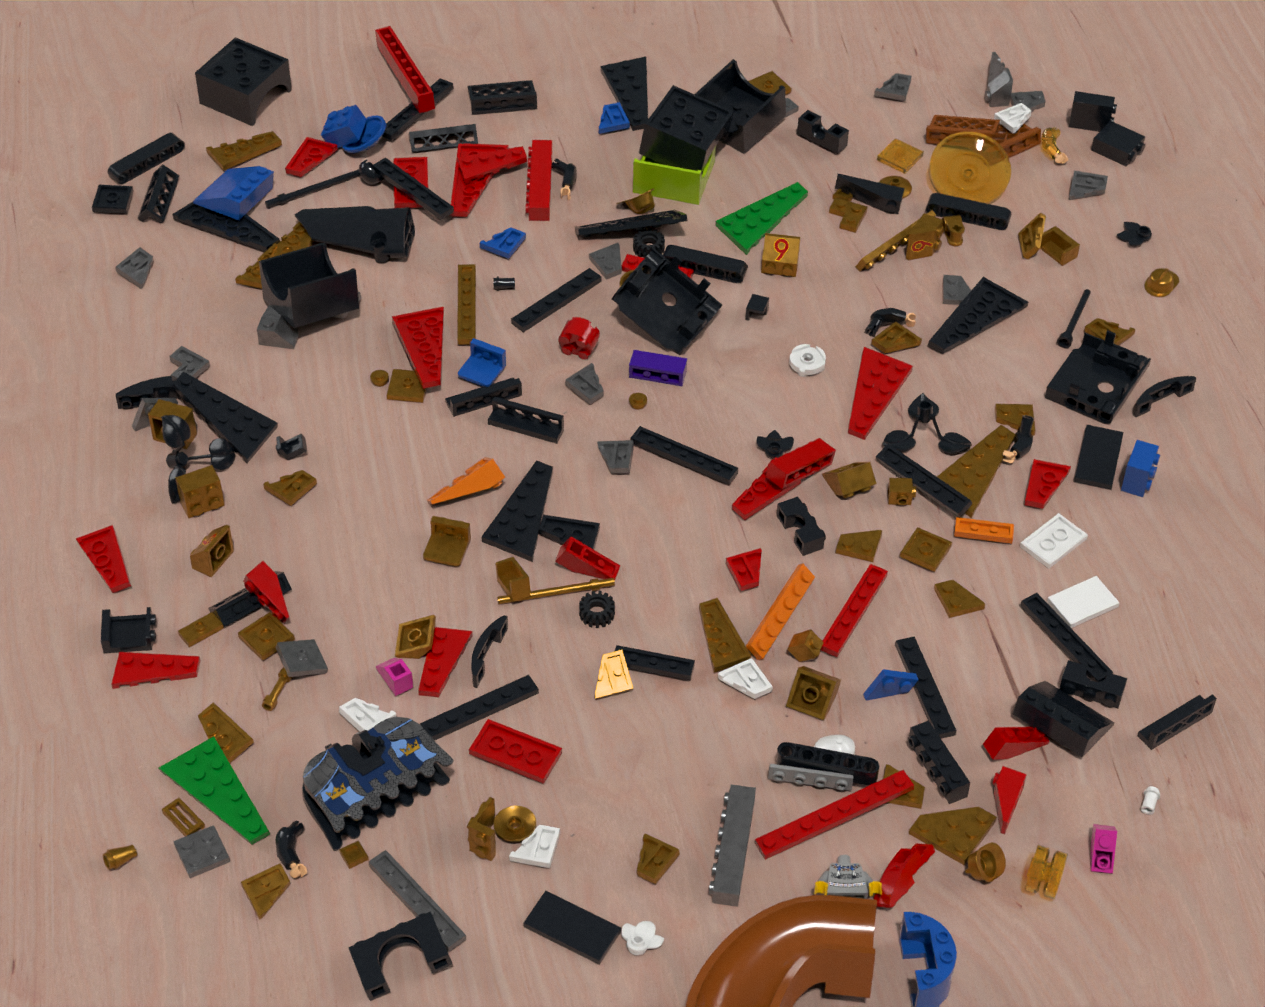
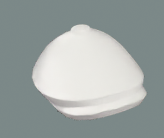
M845 735L825 736L820 738L814 745L817 748L855 755L854 741Z

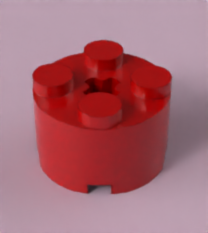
M573 317L571 320H568L558 338V342L562 347L561 351L566 355L575 354L581 359H588L600 337L598 328L595 327L594 329L590 325L591 322L584 318Z

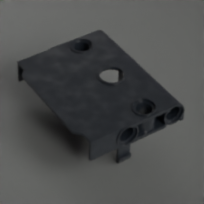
M653 248L616 291L612 300L618 304L619 311L664 348L674 350L680 355L722 307V304L706 291L711 284L703 278L698 285L678 268L683 262L681 258L676 255L670 262ZM666 293L673 295L676 299V304L674 306L666 305L662 300V296Z
M1107 330L1105 340L1084 333L1083 343L1080 348L1072 350L1048 384L1045 398L1099 422L1110 424L1149 367L1151 358L1148 359L1134 351L1114 344L1116 333ZM1109 383L1113 386L1114 390L1102 392L1099 390L1098 385Z

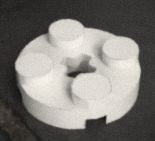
M802 344L792 350L789 364L794 371L798 372L799 376L806 377L822 372L825 369L826 355L817 346L813 348L810 347V344Z

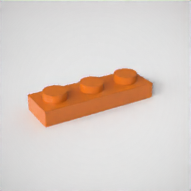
M956 517L954 537L1012 544L1014 524Z

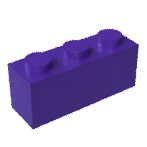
M639 350L633 351L629 363V378L683 386L687 372V358Z

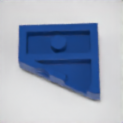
M620 102L604 105L601 122L598 127L599 134L630 128V122Z
M510 227L502 233L493 235V239L487 242L484 240L480 241L479 245L484 250L509 259L526 239V233Z
M883 669L863 695L865 700H873L908 693L917 683L918 677L915 673Z

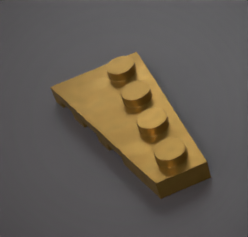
M271 131L254 135L249 140L238 139L237 143L229 145L226 142L220 144V147H206V151L224 171L281 146L282 141Z
M715 598L699 603L714 673L751 659V654L719 599Z

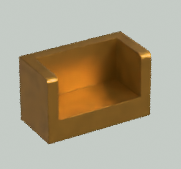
M1054 226L1043 233L1040 249L1064 266L1078 257L1080 244Z
M514 557L495 563L497 582L513 602L531 596L529 576Z

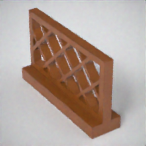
M934 115L931 124L927 125L926 143L990 148L994 145V138L999 128L1000 120Z
M1023 124L1016 131L1018 133H1008L1010 132L1003 125H999L997 132L1006 133H996L994 144L997 145H993L990 148H966L983 158L984 164L990 167L1041 144V129L1038 127L1030 128Z

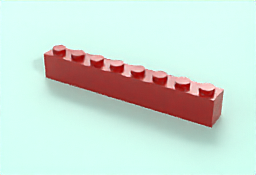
M391 26L376 29L377 47L418 112H428L435 109L433 91Z

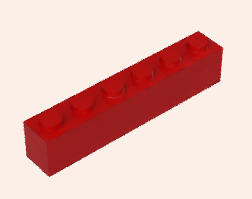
M532 140V147L528 148V156L531 157L528 158V168L531 169H527V179L530 180H527V191L529 192H526V202L529 203L525 205V213L529 214V221H550L552 140Z

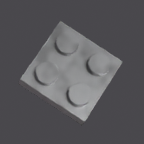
M214 825L173 841L189 878L230 862L228 853Z

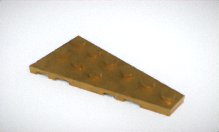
M298 222L288 235L285 234L281 237V241L278 244H273L258 258V261L253 266H248L242 276L238 275L235 278L236 283L262 288L259 261L310 247L314 241L311 240L302 224Z
M1003 425L997 427L937 476L972 501V505L965 512L970 518L973 517L983 495L995 477L997 469L1001 466L1004 458L1003 452L1005 450L1009 451L1015 440V433Z

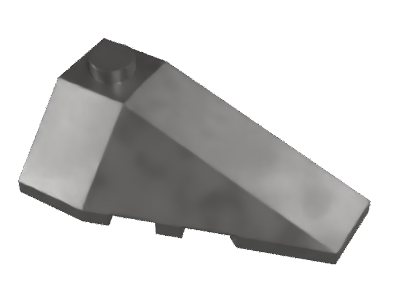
M992 52L985 100L988 101L990 107L1009 106L1013 78L1010 70L1004 68L1005 63L1001 62V58L996 52Z
M269 305L257 327L259 345L294 349L299 337L298 327H292Z

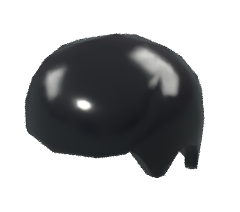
M365 160L359 165L360 177L366 183L375 185L384 178L373 171V164L371 162L366 163L368 160Z

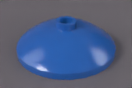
M379 115L367 117L359 141L342 146L343 149L348 153H359L374 147L385 132L386 121Z

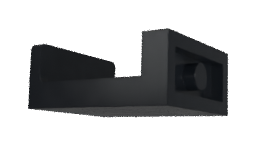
M147 607L146 614L112 617L110 609L102 610L101 645L103 653L152 650L153 642H156V631L153 630V626L157 625L156 614H152L151 607Z

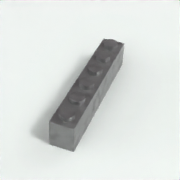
M731 784L730 792H725L724 805H727V810H722L721 822H724V827L719 828L718 840H721V845H716L715 858H718V863H713L712 876H715V881H710L709 894H713L712 903L738 907L755 803L756 788Z

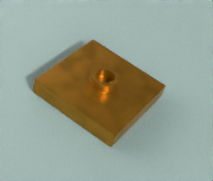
M773 71L749 80L753 86L766 93H775L781 85L785 87V95L791 93V87Z
M393 369L387 391V399L423 403L427 388H422L415 371Z
M917 527L900 552V557L935 572L952 547V542Z
M271 612L238 632V637L262 661L277 652L276 645L278 642L295 640L294 634L273 616Z

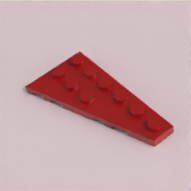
M458 143L457 157L509 149V145ZM456 158L451 205L454 207V212L450 216L467 217L494 174L492 172L485 174L484 178H474L470 180V183L465 184Z
M444 306L392 316V323L423 389L441 385Z
M867 347L863 348L848 434L863 440L867 438L912 372V365Z

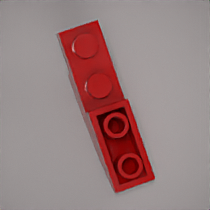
M916 843L911 849L901 848L896 853L881 877L882 895L875 893L874 900H877V907L891 908L915 884L912 875L916 874L917 870L935 853L933 844Z

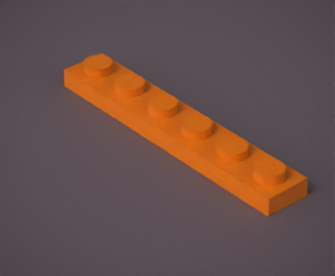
M804 563L796 567L746 645V648L757 660L765 657L815 578Z

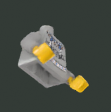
M840 855L837 858L838 863L830 864L829 871L823 872L815 883L814 895L823 893L824 895L863 899L868 898V891L869 896H873L874 893L882 895V883L873 881L868 873L862 870V866L859 863H851L850 856Z

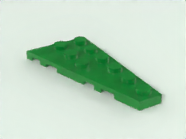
M796 182L716 220L715 226L747 255L750 249L756 246L762 237H765V233H770L784 216L787 217L790 214L792 208L797 207L808 196V191Z
M214 736L159 767L160 772L172 779L176 785L183 788L191 797L210 812H213L222 822L229 825L251 845L270 835L268 828Z

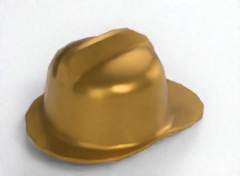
M654 188L635 198L619 203L625 202L637 214L646 213L655 207L651 193Z
M1168 268L1155 269L1144 284L1145 290L1155 297L1167 296L1178 285L1179 277Z
M994 842L982 846L969 855L967 861L968 868L965 870V873H970L974 879L979 881H993L1003 874L1006 867L1003 850Z

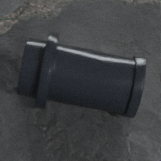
M497 276V278H493V289H515V278H499Z

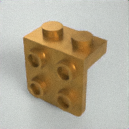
M432 516L430 521L431 536L423 553V559L460 566L471 539L470 523Z
M489 797L486 802H482L477 815L472 817L467 825L469 851L475 853L480 858H486L490 861L496 856L495 830L491 829L495 819V799Z

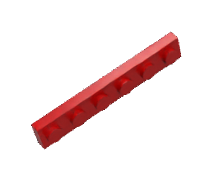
M872 564L868 566L822 640L821 651L835 657L839 656L888 575L887 570Z

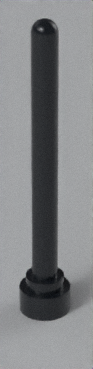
M1089 289L1084 290L1066 331L1058 337L1057 344L1062 348H1069L1073 342L1072 333L1091 294Z

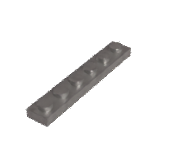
M387 850L368 861L369 867L415 916L431 911L448 952L466 940V934Z

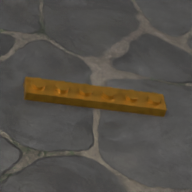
M933 210L927 213L928 215L936 216ZM918 220L863 257L855 266L859 272L865 268L867 270L870 269L876 260L881 261L887 256L886 253H893L900 243L902 245L907 243L909 233Z
M476 264L458 265L457 342L458 344H470L473 338L476 339Z

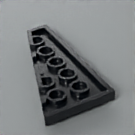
M674 209L576 226L575 233L581 235V237H590L593 233L600 235L607 234L609 231L618 232L625 229L643 230L647 226L660 227L662 224L671 225L688 220L687 214Z
M982 277L932 336L928 345L944 354L1026 308L1029 302L989 279Z
M536 460L482 535L483 543L533 562L539 528L544 515L547 494L553 475V466Z

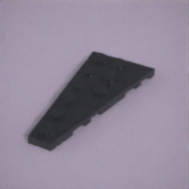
M646 56L600 66V71L617 103L620 102L630 122L632 131L644 129V125L648 120Z
M193 202L172 214L174 220L264 252L273 244L280 242L277 236L247 214L240 220H236L196 205Z
M185 372L173 383V389L186 402H189L199 415L201 414L206 419L205 422L222 439L227 440L231 444L234 451L238 452L247 464L278 427L276 421Z

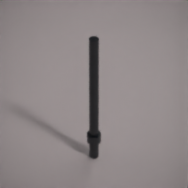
M359 169L288 194H279L276 198L265 201V205L267 208L277 204L282 205L291 199L360 176Z

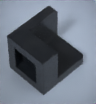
M752 294L746 307L745 320L749 321L753 312L767 315L769 311V297Z

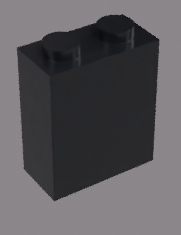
M1075 91L1069 127L1100 132L1109 121L1114 122L1112 114L1116 113L1117 104H1114L1115 97Z
M1109 121L1093 138L1091 151L1127 166L1145 149V136L1113 121Z

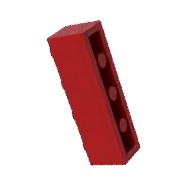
M821 438L810 441L802 447H798L777 459L771 460L767 466L766 477L783 489L832 465L836 450Z

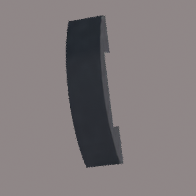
M1180 376L1154 384L1138 398L1133 416L1136 418L1149 412L1152 403L1173 393L1178 397H1182L1192 392L1197 378L1195 376Z
M503 615L490 624L481 634L474 647L471 669L472 683L475 688H478L485 674V663L483 660L492 642L501 643L508 630V616Z

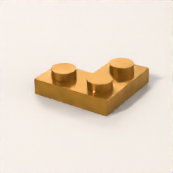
M835 198L829 208L830 214L843 217L839 228L856 233L867 212V206Z

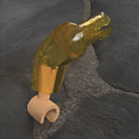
M1057 127L1046 128L1041 137L1043 150L1056 163H1066L1068 157L1066 154L1061 153L1056 145L1057 137L1060 136V130H1056Z

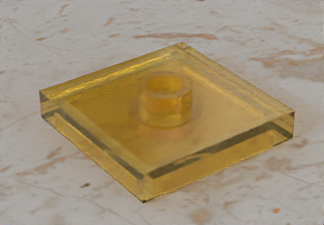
M895 138L877 156V161L906 173L923 157L924 151Z

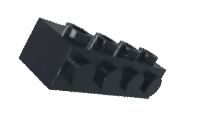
M929 720L910 727L908 743L947 802L952 804L967 798L970 781Z

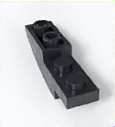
M172 376L142 381L116 393L118 409L137 408L142 398L182 399V397L173 389L175 381L172 380Z

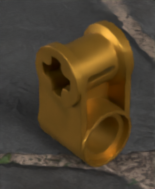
M961 216L942 217V228H944L943 232L948 243L951 246L962 245V234L965 231Z

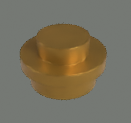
M375 370L370 375L371 382L378 387L384 386L389 379L388 373L384 370Z
M633 393L630 395L629 403L631 407L637 410L643 409L647 404V396L643 393Z

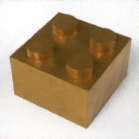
M158 399L148 414L153 440L165 443L161 417L175 415L184 419L190 427V438L184 441L185 446L183 447V449L187 450L197 435L193 409Z
M212 465L176 477L180 503L188 519L225 506L221 482Z

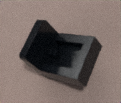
M302 434L287 441L281 436L276 437V450L279 455H283L287 460L307 451L306 440Z

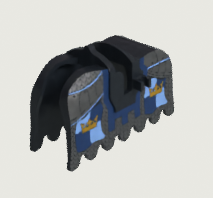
M404 717L387 718L369 731L364 730L354 734L352 745L346 744L341 746L339 743H330L325 746V751L313 757L306 765L303 773V801L325 834L333 851H337L342 847L341 837L343 835H347L351 839H357L360 836L359 826L361 824H365L369 828H375L378 825L377 815L379 813L391 818L396 813V803H401L405 807L413 804L412 794L414 792H418L421 796H428L431 792V782H436L440 786L448 784L450 778L437 763L448 767L453 764L454 760L417 722Z

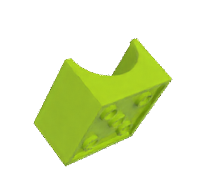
M716 146L706 163L702 175L701 170L694 171L667 166L645 156H642L641 161L635 158L633 161V193L643 194L654 188L651 191L653 197L699 205L715 163Z

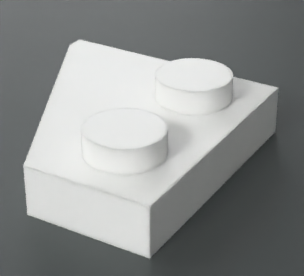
M544 825L537 826L534 832L521 842L522 846L517 851L510 853V861L550 868L560 837V828Z

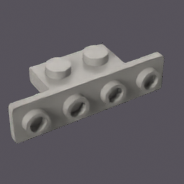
M777 764L769 765L768 779L835 788L838 790H852L853 775Z

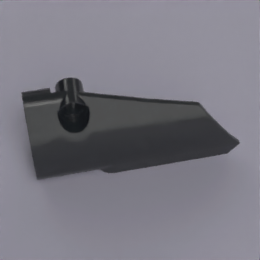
M371 206L303 209L294 214L312 241L374 254L375 261L380 263L388 261L390 257H408L415 236V225L409 207L374 209Z

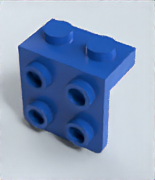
M473 338L470 342L471 356L458 371V377L483 387H489L506 366V350Z

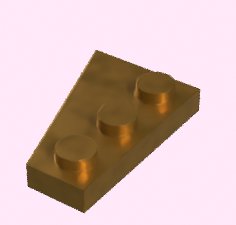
M214 702L198 715L208 739L213 736L215 737L229 763L254 743L253 739Z

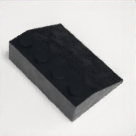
M1047 681L1029 686L1018 697L1013 715L1034 728L1036 727L1037 730L1081 757L1115 723Z

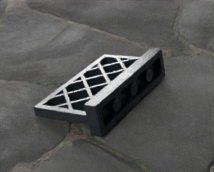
M532 80L468 86L472 115L537 109V93Z

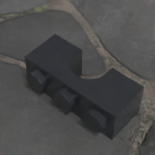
M807 110L798 118L797 134L837 154L848 145V129L835 123L826 130L821 123V116L810 110Z
M799 497L777 504V518L785 529L790 527L800 528L795 530L794 543L802 556L824 549L826 535L818 527L815 517L810 515L806 504L802 503Z
M1068 660L1062 676L1060 690L1089 701L1119 708L1128 678L1108 672L1103 681L1095 682L1086 675L1088 666Z

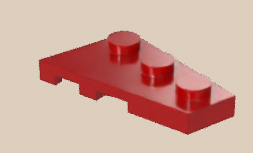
M306 137L285 167V171L287 174L302 177L336 152L338 146L337 144Z
M1034 459L1024 505L1043 509L1069 474L1071 466Z

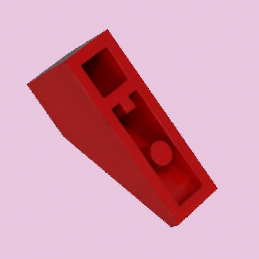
M572 536L560 547L555 562L570 571L600 579L614 578V581L621 566Z
M1005 766L1002 767L1000 774L996 772L992 782L995 785L994 798L1000 832L1002 834L1006 833L1027 776L1025 773Z

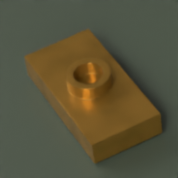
M211 612L178 630V634L187 646L191 647L224 628L222 622Z

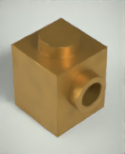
M889 478L888 505H911L912 498L916 497V486H913L912 478Z
M810 629L794 634L787 650L799 662L816 658L820 654L823 641Z

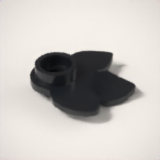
M1124 222L1126 230L1117 234L1121 241L1128 242L1130 246L1141 245L1152 237L1149 227L1140 226L1134 222Z
M773 430L767 437L757 436L756 442L759 448L765 450V454L768 457L779 458L785 451L793 447L794 438L785 437L782 439L779 433Z

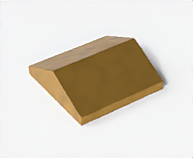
M430 615L399 624L395 650L397 658L420 659L432 649L436 616Z

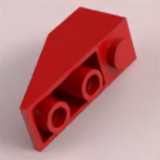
M262 561L246 574L243 580L244 586L249 592H254L261 605L267 606L272 611V615L285 624L289 614L277 574Z
M995 727L984 741L983 746L993 760L1010 759L1049 744L1050 741L1036 727Z

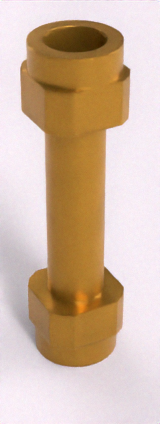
M284 667L278 673L279 679L270 695H266L263 699L262 707L267 711H272L276 707L277 697L285 683L290 682L292 677H288Z

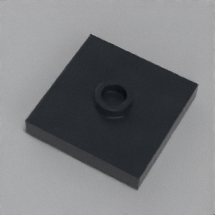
M98 185L92 211L127 214L133 194V186Z

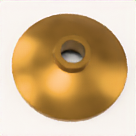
M887 176L879 181V183L905 188L903 199L908 197L912 191L911 183L900 176Z
M523 806L506 807L494 819L496 834L507 841L524 840L536 828L535 815L531 810Z

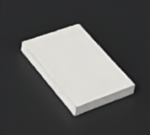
M1058 513L1020 543V548L1050 569L1087 540L1088 534Z
M1097 576L1049 596L1047 599L1049 605L1071 628L1119 607V601Z

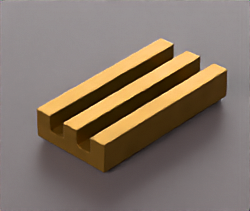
M179 797L162 808V813L184 836L198 832L200 828L201 830L205 828L204 822ZM178 805L196 824L193 825L175 806ZM171 809L172 812H173L189 829H187L169 810Z

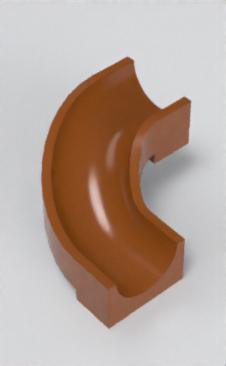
M811 895L783 901L761 911L735 929L710 955L692 984L686 1007H793L795 1002L808 988L821 982H825V993L870 998L876 948H873L877 900L835 895Z

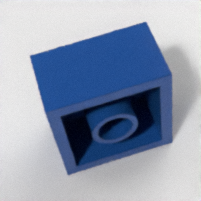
M357 105L347 106L339 111H332L328 115L321 136L325 142L337 144L338 148L357 142L361 137L367 119Z
M1140 440L1136 441L1127 464L1121 491L1143 497L1145 491L1150 490L1153 481L1150 478H1154L1157 467L1154 465H1158L1160 454H1157L1159 446Z

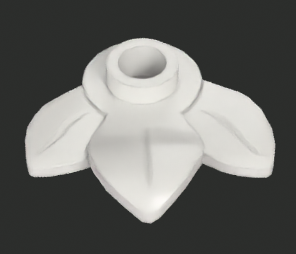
M642 921L637 926L626 923L622 927V937L627 941V948L633 955H642L647 949L659 948L664 942L663 937L655 935L656 927L651 921Z

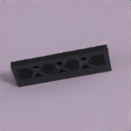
M476 124L413 131L408 134L412 153L458 147L460 139L463 141L460 143L478 144ZM473 133L474 141L467 142L462 137L464 134ZM448 136H457L459 138L456 143L452 144L446 140ZM431 138H440L442 140L436 146L429 142ZM415 140H423L426 142L423 145V147L415 148L414 145Z
M163 164L153 173L137 219L144 222L150 216L159 223L164 221L180 175ZM166 174L172 177L173 180L169 181ZM166 185L168 192H165L162 186ZM158 197H162L164 204L160 203ZM158 208L161 215H158L153 210Z
M513 377L493 383L489 387L484 386L445 398V402L453 417L492 405L494 397L510 400L522 396V383L519 378L514 379Z
M494 397L492 400L493 411L488 418V425L556 444L560 440L564 432L563 415ZM498 405L504 406L506 410L498 408ZM533 414L538 415L541 419L535 418ZM550 419L558 421V424L553 423Z
M275 571L282 594L292 590L284 572ZM245 587L208 609L210 613L216 614L223 627L263 605L258 601L255 593L249 592Z
M1213 694L1206 699L1198 695L1140 730L1137 736L1152 750L1212 714L1217 698Z

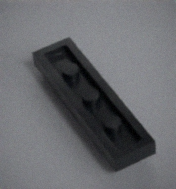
M616 645L615 651L623 650L628 669L691 681L695 660Z

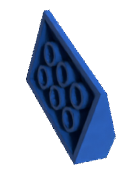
M260 166L227 169L195 198L193 203L240 220L273 189L274 171Z

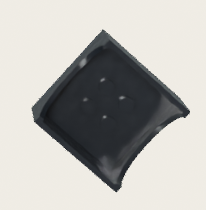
M236 37L195 72L199 103L250 126L255 125L258 107L262 99L272 88L277 86L288 93L292 91L289 60Z
M734 59L695 93L699 97L734 111L725 144L743 154H746L786 116L785 87L781 85L775 93H766L759 90L742 75L737 61Z
M673 85L644 125L639 154L663 165L694 171L701 170L702 175L719 141H722L723 144L726 143L734 111Z
M325 243L259 261L263 299L294 328L359 309L356 270L352 268L349 271L337 274L330 261Z

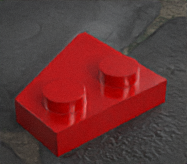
M761 548L726 558V565L740 591L759 586Z

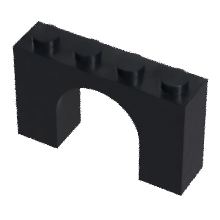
M431 911L419 914L412 920L399 923L394 928L378 932L375 936L358 941L353 946L348 947L370 1001L391 992L383 973V962L387 954L398 946L413 945L421 949L432 974L453 965Z

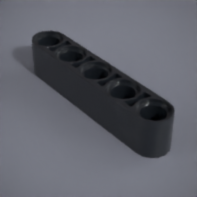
M167 133L113 163L108 168L107 173L119 184H125L182 152L185 143L175 134Z
M932 193L926 206L927 213L933 210L937 217L960 215L962 222L997 230L1007 229L1012 216L1011 211L1005 207L940 193Z
M668 245L663 253V256L670 262L677 255L683 260L679 267L694 270L693 274L732 283H741L748 269V265L742 260L676 245Z
M783 742L777 748V765L853 775V783L871 785L878 780L879 763L876 759L790 742Z

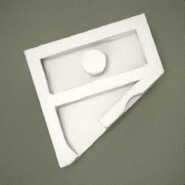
M1023 103L994 113V119L1000 120V124L1012 133H1015L1031 117V110Z
M752 658L718 673L719 680L753 699L772 692L773 686Z
M354 698L339 707V713L360 732L364 730L369 731L379 722L387 718L396 717L394 711H390V713L381 711L379 706L368 704L358 698Z

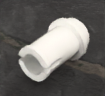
M1150 786L1144 790L1145 797L1141 806L1143 813L1148 815L1154 813L1156 802L1161 796L1158 788Z

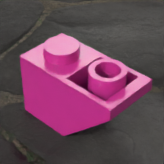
M392 658L376 666L377 671L395 696L413 688L412 672L402 659Z
M1093 824L1091 871L1113 874L1117 829L1115 826Z

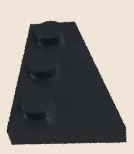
M543 515L539 534L561 544H564L572 536L588 547L595 549L600 523Z

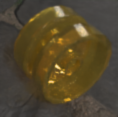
M1038 844L1028 869L1025 891L1036 894L1040 889L1041 883L1045 882L1043 889L1044 897L1055 900L1068 853L1057 850L1053 855L1052 861L1048 862L1050 855L1049 847Z

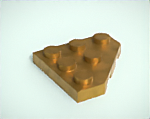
M979 806L922 814L909 829V834L925 844H933L934 849L965 865L969 855L976 850L995 824L997 816Z

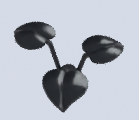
M924 393L920 394L908 408L909 416L916 419L912 432L908 434L903 430H894L888 433L882 442L884 447L890 444L900 452L908 451L916 445V440L912 437L915 434L919 420L922 423H928L932 420L938 438L941 440L938 446L943 452L948 454L960 453L969 449L972 444L967 438L958 433L948 432L944 437L941 435L935 416L939 413V407Z
M165 415L161 417L164 441L169 447L177 448L168 454L166 458L167 465L170 468H174L168 479L169 496L171 503H177L180 499L176 477L186 474V469L182 467L187 464L188 460L211 458V465L214 469L224 470L233 464L235 451L227 440L218 438L210 443V454L188 457L184 452H179L185 446L184 441L188 440L191 435L188 423L178 416Z

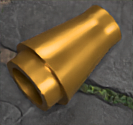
M132 844L125 847L108 849L103 854V861L108 870H116L130 859L136 857L137 852Z

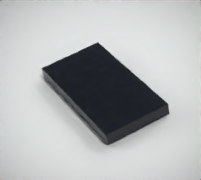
M1086 425L1074 482L1112 490L1124 432Z
M546 890L523 922V927L599 965L621 933V927Z

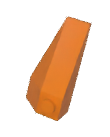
M484 457L465 471L466 475L452 480L451 487L449 485L443 487L431 496L427 502L429 504H436L491 487L494 489L502 484L501 480L505 476L493 458Z

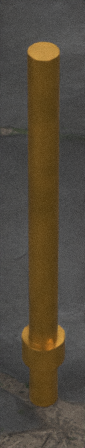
M596 578L590 579V582L531 591V596L517 601L590 589L596 591L602 587L615 586L614 578L603 580ZM508 595L497 597L498 604L513 602Z

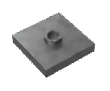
M315 639L277 643L276 650L288 677L327 673L328 667Z

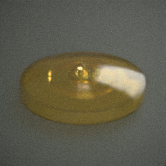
M958 132L944 138L935 147L929 162V177L937 193L992 204L1003 195L1009 184L1011 164L1005 150L994 139L977 132Z

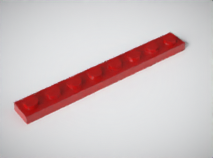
M903 769L756 838L755 845L766 860L914 790V784Z

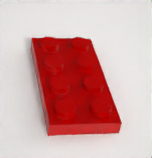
M427 157L393 158L395 165L428 188ZM394 186L395 208H422L420 204Z
M488 719L469 748V754L544 784L561 756L562 748Z

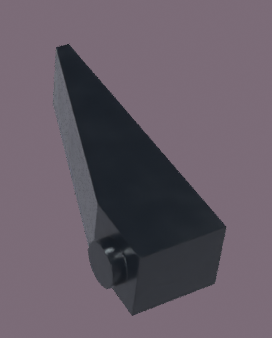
M839 173L835 185L836 189H841L842 192L848 195L851 193L854 198L877 209L899 214L905 188Z

